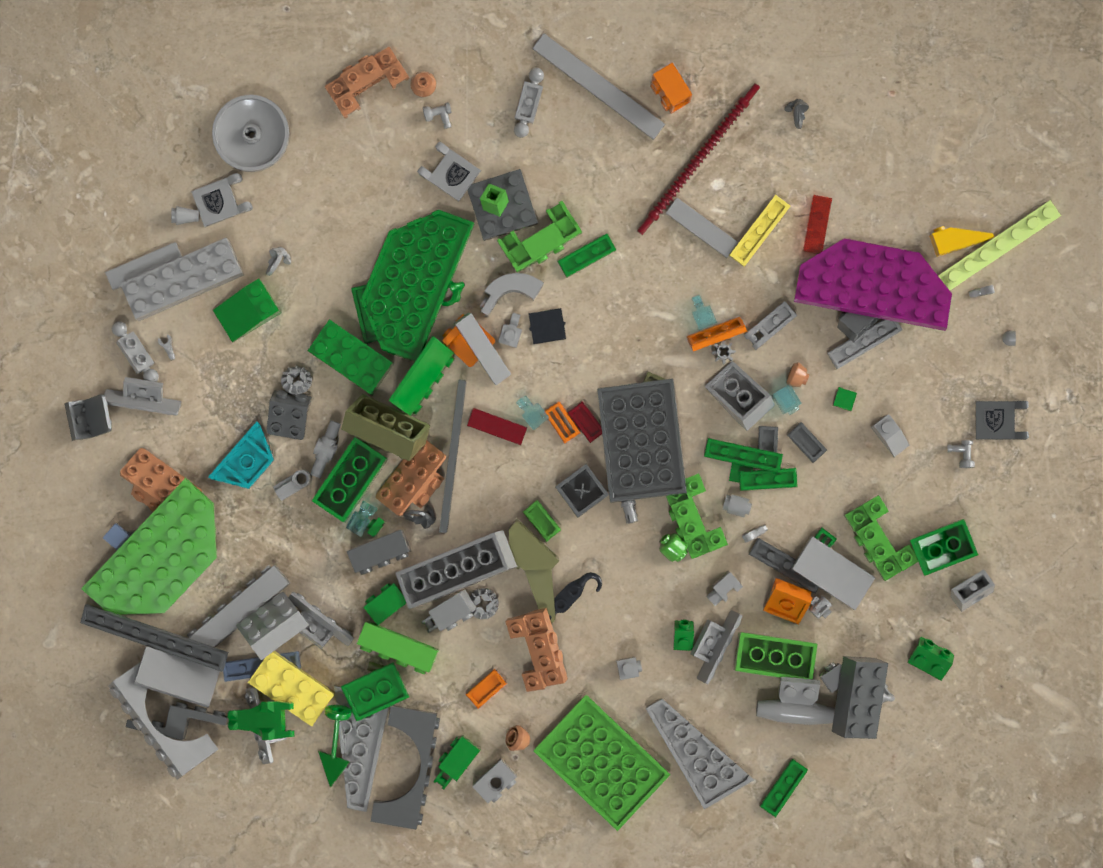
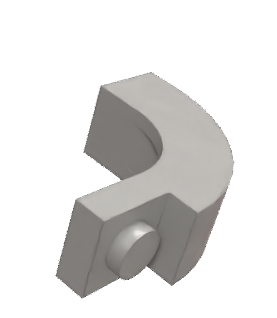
M523 273L503 275L494 280L485 289V294L490 297L489 299L485 298L480 305V308H482L481 314L488 317L498 300L503 295L511 292L521 293L534 301L544 283L533 276Z

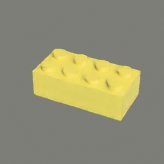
M273 651L263 659L248 681L250 685L274 701L293 702L294 709L288 711L310 726H313L334 696V691L298 668L276 651Z

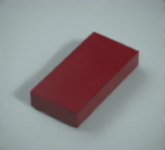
M583 401L567 412L589 443L602 435L601 425Z

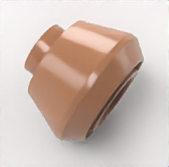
M418 72L411 79V89L419 97L430 96L436 89V79L429 72Z
M799 362L794 363L787 377V385L789 387L806 385L809 378L807 369Z
M520 725L513 726L507 732L506 745L511 751L524 750L530 744L529 733Z

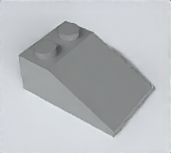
M733 361L705 385V388L746 431L775 406L771 395Z

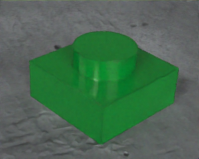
M380 517L377 520L373 518L367 526L369 529L367 533L375 537L386 522Z

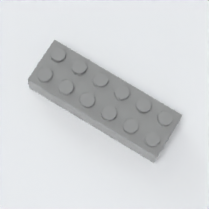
M224 238L120 285L135 319L141 321L242 277L244 273L230 241Z
M503 530L491 533L396 572V576L407 606L411 609L516 568L517 565Z

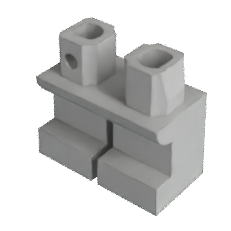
M728 571L712 585L714 590L706 597L716 606L722 599L725 602L727 601V593L732 588L738 592L743 586Z

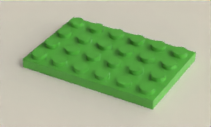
M585 695L533 750L617 831L671 775L588 695Z

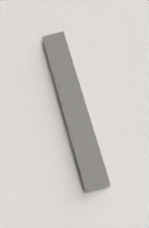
M543 34L533 47L536 53L652 140L656 138L665 126L662 121L546 34Z

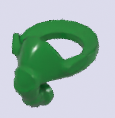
M451 281L449 288L453 293L452 298L448 302L443 301L442 306L448 307L460 301V294L465 287L464 282Z

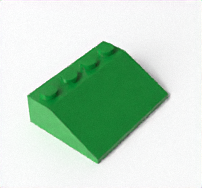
M432 336L389 401L407 415H417L423 407L420 405L423 399H428L432 394L433 390L431 388L434 383L438 384L443 378L444 374L442 372L445 367L449 368L454 362V352Z

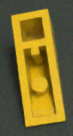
M944 226L934 229V233L929 236L936 257L994 238L993 233L952 227L945 229Z

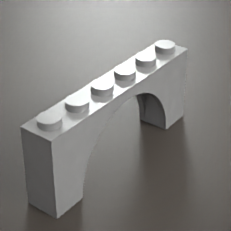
M139 663L109 685L110 693L120 701L122 710L131 716L134 726L145 735L144 739L147 744L152 745L156 750L158 759L164 761L167 765L169 774L178 780L215 753L218 748L208 734L195 740L178 741L164 736L155 729L147 716L145 708V697L148 688L134 684L140 666Z

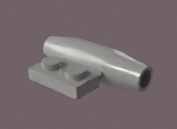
M781 677L779 686L780 699L757 701L756 716L782 723L804 725L832 724L835 708L815 703L818 700L820 680Z

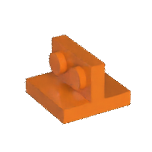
M775 578L763 611L799 625L811 604V591Z

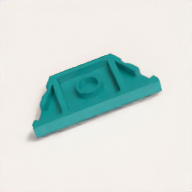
M256 421L208 478L247 489L253 486L275 460L259 422Z

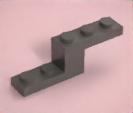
M182 702L170 705L166 726H163V722L152 720V725L161 734L180 740L186 737L190 718L225 726L229 721L228 717L225 716V712L214 710V713L206 712L207 708L195 706V709L187 707L188 704ZM128 719L126 728L138 730L133 724V719Z

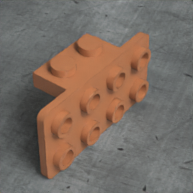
M426 440V444L410 461L405 459L401 461L377 492L376 499L398 516H402L411 503L422 508L445 479L436 471L445 461L446 455Z
M140 448L120 471V476L134 485L131 495L138 502L147 505L152 512L185 479V477L144 448Z

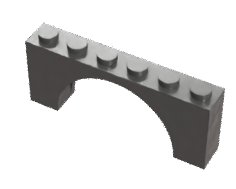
M395 705L391 706L388 726L403 731L413 740L420 754L421 769L416 784L406 794L393 800L374 801L370 822L415 830L418 825H422L423 814L420 813L421 806H425L427 795L423 793L424 787L429 786L430 775H427L428 767L432 768L434 756H430L431 748L435 749L437 737L433 736L435 729H439L440 718H437L438 713Z

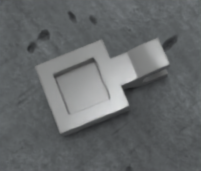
M513 313L510 325H503L499 343L517 348L522 329L517 328L521 315Z

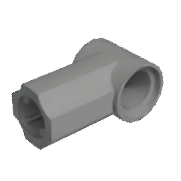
M299 470L273 486L280 500L283 501L304 487L309 486L312 482V476L306 470ZM301 473L307 477V481L304 484L298 482V476Z

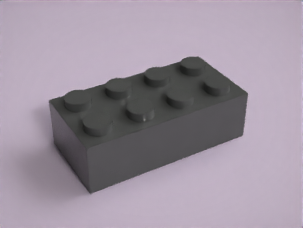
M843 656L832 725L833 733L843 738L877 739L889 663L871 657Z

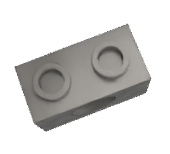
M982 570L951 590L950 597L962 612L993 593L995 584L985 570Z
M500 759L472 787L487 803L490 801L495 803L502 796L500 792L503 789L507 788L509 790L516 783L514 779L517 775ZM498 777L502 784L499 787H493L490 783L492 778Z

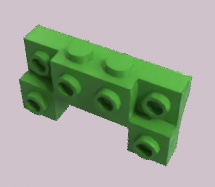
M560 201L555 207L546 210L552 224L526 240L520 242L514 231H511L504 238L497 240L517 273L536 262L538 264L543 263L548 259L547 256L549 254L561 252L565 249L564 245L582 234V230L563 201Z
M699 473L686 478V494L666 496L671 508L668 513L671 520L676 521L678 528H675L676 533L687 543V550L691 559L728 545L721 527L706 532L693 501V496L706 491Z
M877 495L848 512L844 517L856 535L854 536L856 543L859 547L863 546L865 549L864 556L869 563L873 562L882 579L886 581L916 564L918 560L910 545H906L898 551L894 550L876 520L889 512L881 497Z

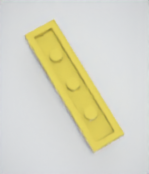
M775 195L729 256L745 267L790 208V205Z

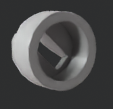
M1016 331L1004 333L1002 340L1006 345H1016Z

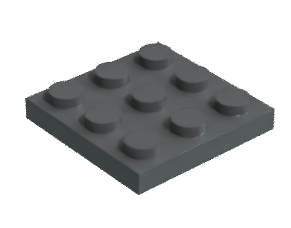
M521 169L471 184L467 190L483 241L538 224ZM488 184L506 190L509 202L500 217L486 212L482 208L480 198Z

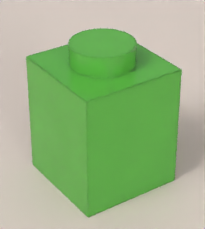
M488 184L480 198L483 210L499 217L509 202L506 190L492 184Z

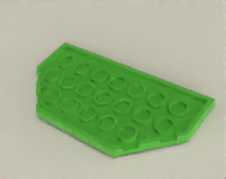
M185 478L81 589L104 610L116 614L165 613L217 558L214 503Z

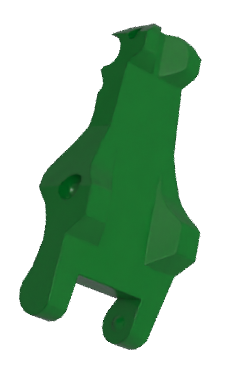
M269 700L261 702L252 709L230 710L227 713L229 719L228 728L229 730L251 731L259 735L262 740L295 737V730L285 729V710L294 709V703Z

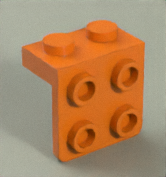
M462 314L456 321H458L460 318H462V317L465 316V315ZM479 325L493 346L495 339ZM456 326L453 329L449 328L442 335L444 337L442 342L468 367H473L478 362L477 357Z

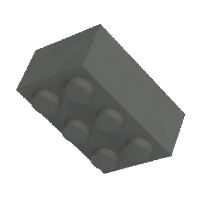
M398 530L346 552L354 572H360L361 575L372 572V567L378 565L381 568L391 564L390 560L394 558L399 561L409 557L408 553L411 552L404 531Z

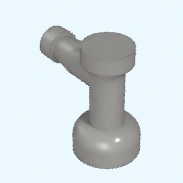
M449 102L433 109L429 106L422 107L426 122L431 121L433 116L440 115L444 129L452 127L448 114L452 113Z
M964 440L961 441V445H948V452H963V460L960 461L959 468H975V462L971 460V445H973V441Z

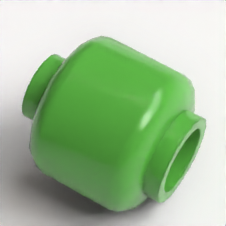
M666 534L661 538L659 550L669 561L679 562L687 555V543L678 534Z

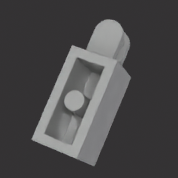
M463 590L428 611L431 616L421 622L426 625L428 633L437 627L440 631L445 628L449 631L458 626L456 623L458 620L462 619L464 622L473 616L472 612L477 608L466 590Z

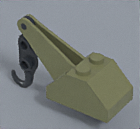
M516 519L509 526V546L517 565L516 568L519 570L521 567L525 571L538 609L547 608L551 624L555 621L557 613L566 612L582 595L588 580H596L598 584L596 592L601 590L602 579L596 573L589 572L582 575L579 579L569 582L554 598L551 569L559 562V557L520 520Z

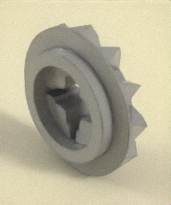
M297 365L292 368L288 367L281 377L282 387L291 394L306 392L312 383L310 372L304 367L301 368ZM300 375V381H296L293 384L292 377L296 378Z
M489 589L474 591L470 598L475 606L480 603V596H482L484 601H491V603L486 605L487 612L482 607H476L477 609L472 612L473 616L478 619L491 618L498 610L499 601L497 596Z

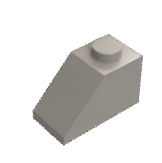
M889 414L871 426V429L893 457L909 446L903 432Z

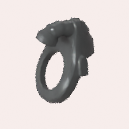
M796 99L788 103L784 110L791 112L794 107V124L797 129H801L805 119L804 112L809 109V105L801 99Z
M430 505L425 506L424 512L408 510L403 514L406 520L415 522V525L421 524L424 529L429 528L436 520ZM410 514H418V515H422V516H413V515H410Z

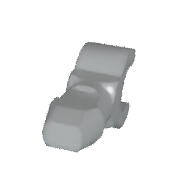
M990 285L969 291V296L976 298L995 293L994 287Z
M167 335L168 342L166 344H163L162 340L158 338V343L165 349L168 357L171 360H175L171 336Z
M766 525L759 526L742 537L746 543L764 534L768 529Z

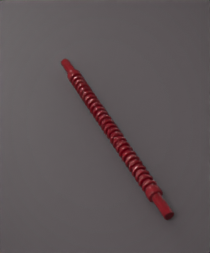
M754 83L745 96L739 98L738 104H735V108L731 109V113L727 114L728 117H724L725 121H721L722 125L717 126L718 130H714L715 133L711 134V138H707L708 142H704L705 146L701 147V151H697L698 155H694V160H690L691 163L687 164L688 167L684 168V172H680L681 176H677L678 180H674V185H670L671 189H667V193L663 194L664 197H660L661 201H657V206H653L654 210L648 212V217L637 230L639 234L643 235L650 225L660 218L659 214H663L662 210H666V205H670L669 201H673L672 198L676 197V193H680L679 189H683L682 185L687 184L686 180H690L689 176H693V171L696 172V168L700 167L699 164L703 163V159H707L706 155H710L709 151L714 150L713 146H717L716 142H720V138L724 137L723 134H727L726 130H730V125H734L733 121H737L736 117H740V113L744 112L743 109H747L750 105L749 101L760 89L759 85Z

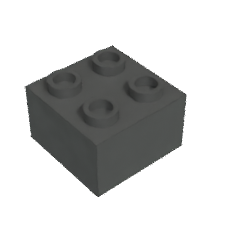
M587 464L555 486L577 518L609 496Z

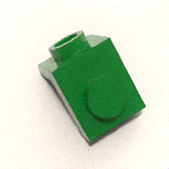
M685 619L675 620L673 650L692 651L694 622Z

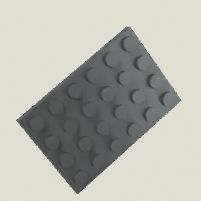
M674 379L598 388L610 503L686 494L687 488Z

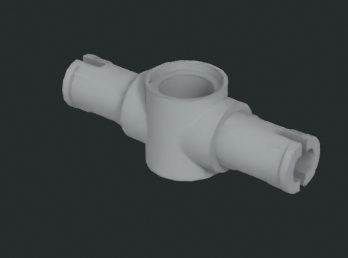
M330 420L325 436L318 439L313 453L316 460L312 467L311 475L321 478L326 463H329V460L332 461L338 446L335 439L341 426L340 423Z

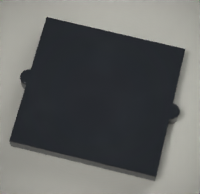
M561 308L528 313L531 326L529 330L532 333L533 345L566 339L564 327L566 322L563 321Z

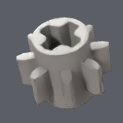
M723 340L720 346L718 344L714 345L717 350L711 352V354L716 355L715 362L722 360L724 365L726 359L729 361L733 360L730 355L736 351L731 350L732 343L726 345ZM726 348L728 350L726 352L728 356H720L719 354L721 351L719 349L723 350Z
M816 596L812 598V606L809 608V611L818 619L821 616L826 619L832 613L829 610L832 604L824 596H821L819 599Z

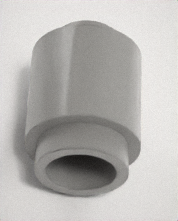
M726 495L723 510L729 514L745 517V514L749 515L752 504L749 503L747 498Z

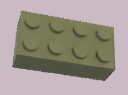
M362 394L346 410L341 430L363 439L367 443L378 446L384 451L393 453L401 459L410 461L426 444L431 425Z

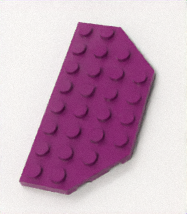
M844 238L800 265L794 302L946 331L952 293L919 252Z

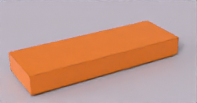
M737 317L687 336V340L694 352L745 333L747 330L742 319Z

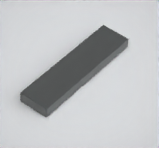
M757 539L749 553L750 556L813 593L817 592L818 586L791 569L796 559L762 539Z

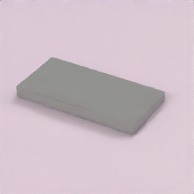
M813 536L809 538L791 567L793 571L853 610L857 609L875 579L874 576Z
M146 646L134 684L208 708L220 671Z

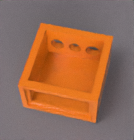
M673 62L653 74L650 87L655 95L659 94L662 101L660 103L665 111L669 110L672 114L691 102L693 94Z

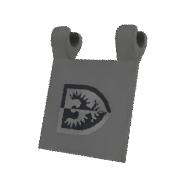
M976 401V440L1028 439V432H1015V409H1027L1029 402Z

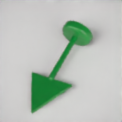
M329 705L325 707V716L335 720L331 755L318 751L330 787L333 786L350 763L336 757L339 722L348 720L352 713L349 707L343 705Z

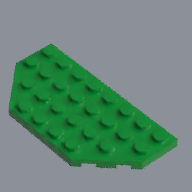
M436 210L426 217H420L403 227L389 231L360 300L383 351L412 362L417 360L426 345L475 225L474 222L441 210Z

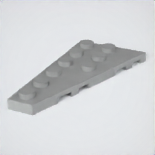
M334 685L336 705L350 708L341 687ZM389 707L360 721H356L353 713H351V717L348 720L339 722L342 759L350 762L343 771L347 808L367 812Z
M660 699L646 707L648 714L704 809L754 781L752 777L666 701Z

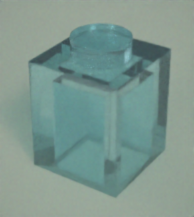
M790 384L772 395L783 415L787 412L791 415L800 410L798 406L802 403Z

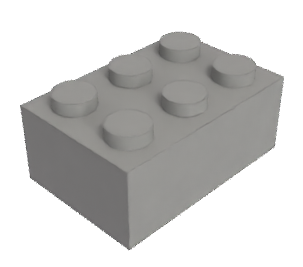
M284 592L275 596L236 625L260 660L309 626Z

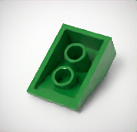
M260 278L239 290L213 310L232 343L281 314L280 309Z
M964 519L947 524L910 540L924 576L979 555Z

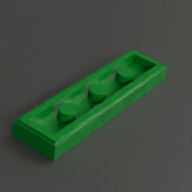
M708 438L704 457L780 473L783 454Z

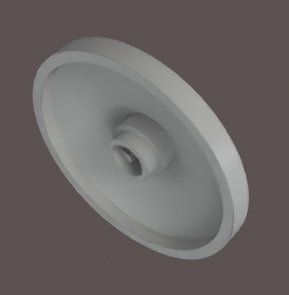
M258 95L239 96L226 103L215 117L212 129L213 143L220 157L231 167L245 172L262 171L277 163L287 149L290 136L289 125L282 110L271 100ZM251 132L256 133L254 138L249 137Z

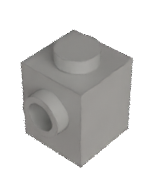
M636 657L616 660L620 680L639 677V672H642L640 660L636 661Z
M834 662L825 667L826 671L819 675L831 693L839 688L842 669L840 663L835 665Z

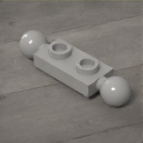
M533 68L529 72L531 83L524 82L515 119L520 120V123H517L514 127L515 135L520 138L527 136L529 133L527 123H534L543 86L538 85L544 78V73L540 68Z
M121 321L115 322L112 326V332L115 336L120 337L116 343L136 374L143 371L144 380L157 382L159 378L157 371L150 369L154 362L134 331L127 334L126 324Z

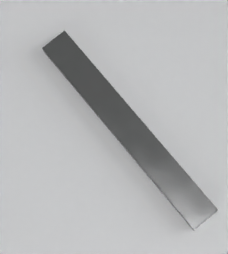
M458 380L440 533H447L467 385L465 380Z
M89 604L84 606L81 624L221 672L225 668L229 653L227 651Z

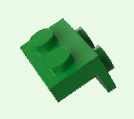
M920 637L918 645L908 658L907 663L942 681L953 665L954 654L946 648L937 646L932 640Z

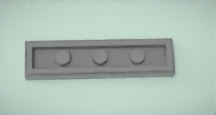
M676 198L666 212V215L725 258H728L739 243L678 198Z
M174 242L105 273L112 290L121 288V283L182 257L177 243Z
M470 312L454 323L495 385L511 375Z
M883 319L870 327L854 343L848 340L828 352L827 355L835 368L839 369L901 332L902 328L898 322Z

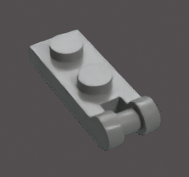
M784 301L748 331L744 337L747 340L749 339L753 343V348L757 350L797 315ZM758 331L763 335L760 340L755 335Z

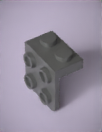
M274 390L269 402L267 433L303 440L305 437L307 412L311 405L312 397L305 394H291L285 390Z
M104 394L86 400L64 403L72 441L90 439L111 432L112 422L109 418L108 403Z

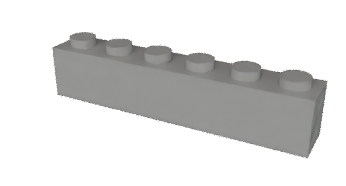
M276 565L273 567L267 566L261 571L262 576L257 580L253 578L246 584L248 587L243 592L239 590L231 597L233 601L228 605L226 603L221 605L217 609L218 613L213 618L211 615L202 622L203 626L199 630L195 628L187 636L189 639L216 647L237 629V624L273 599L290 584V581Z

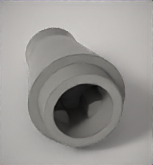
M179 206L171 209V223L180 225L199 222V210Z

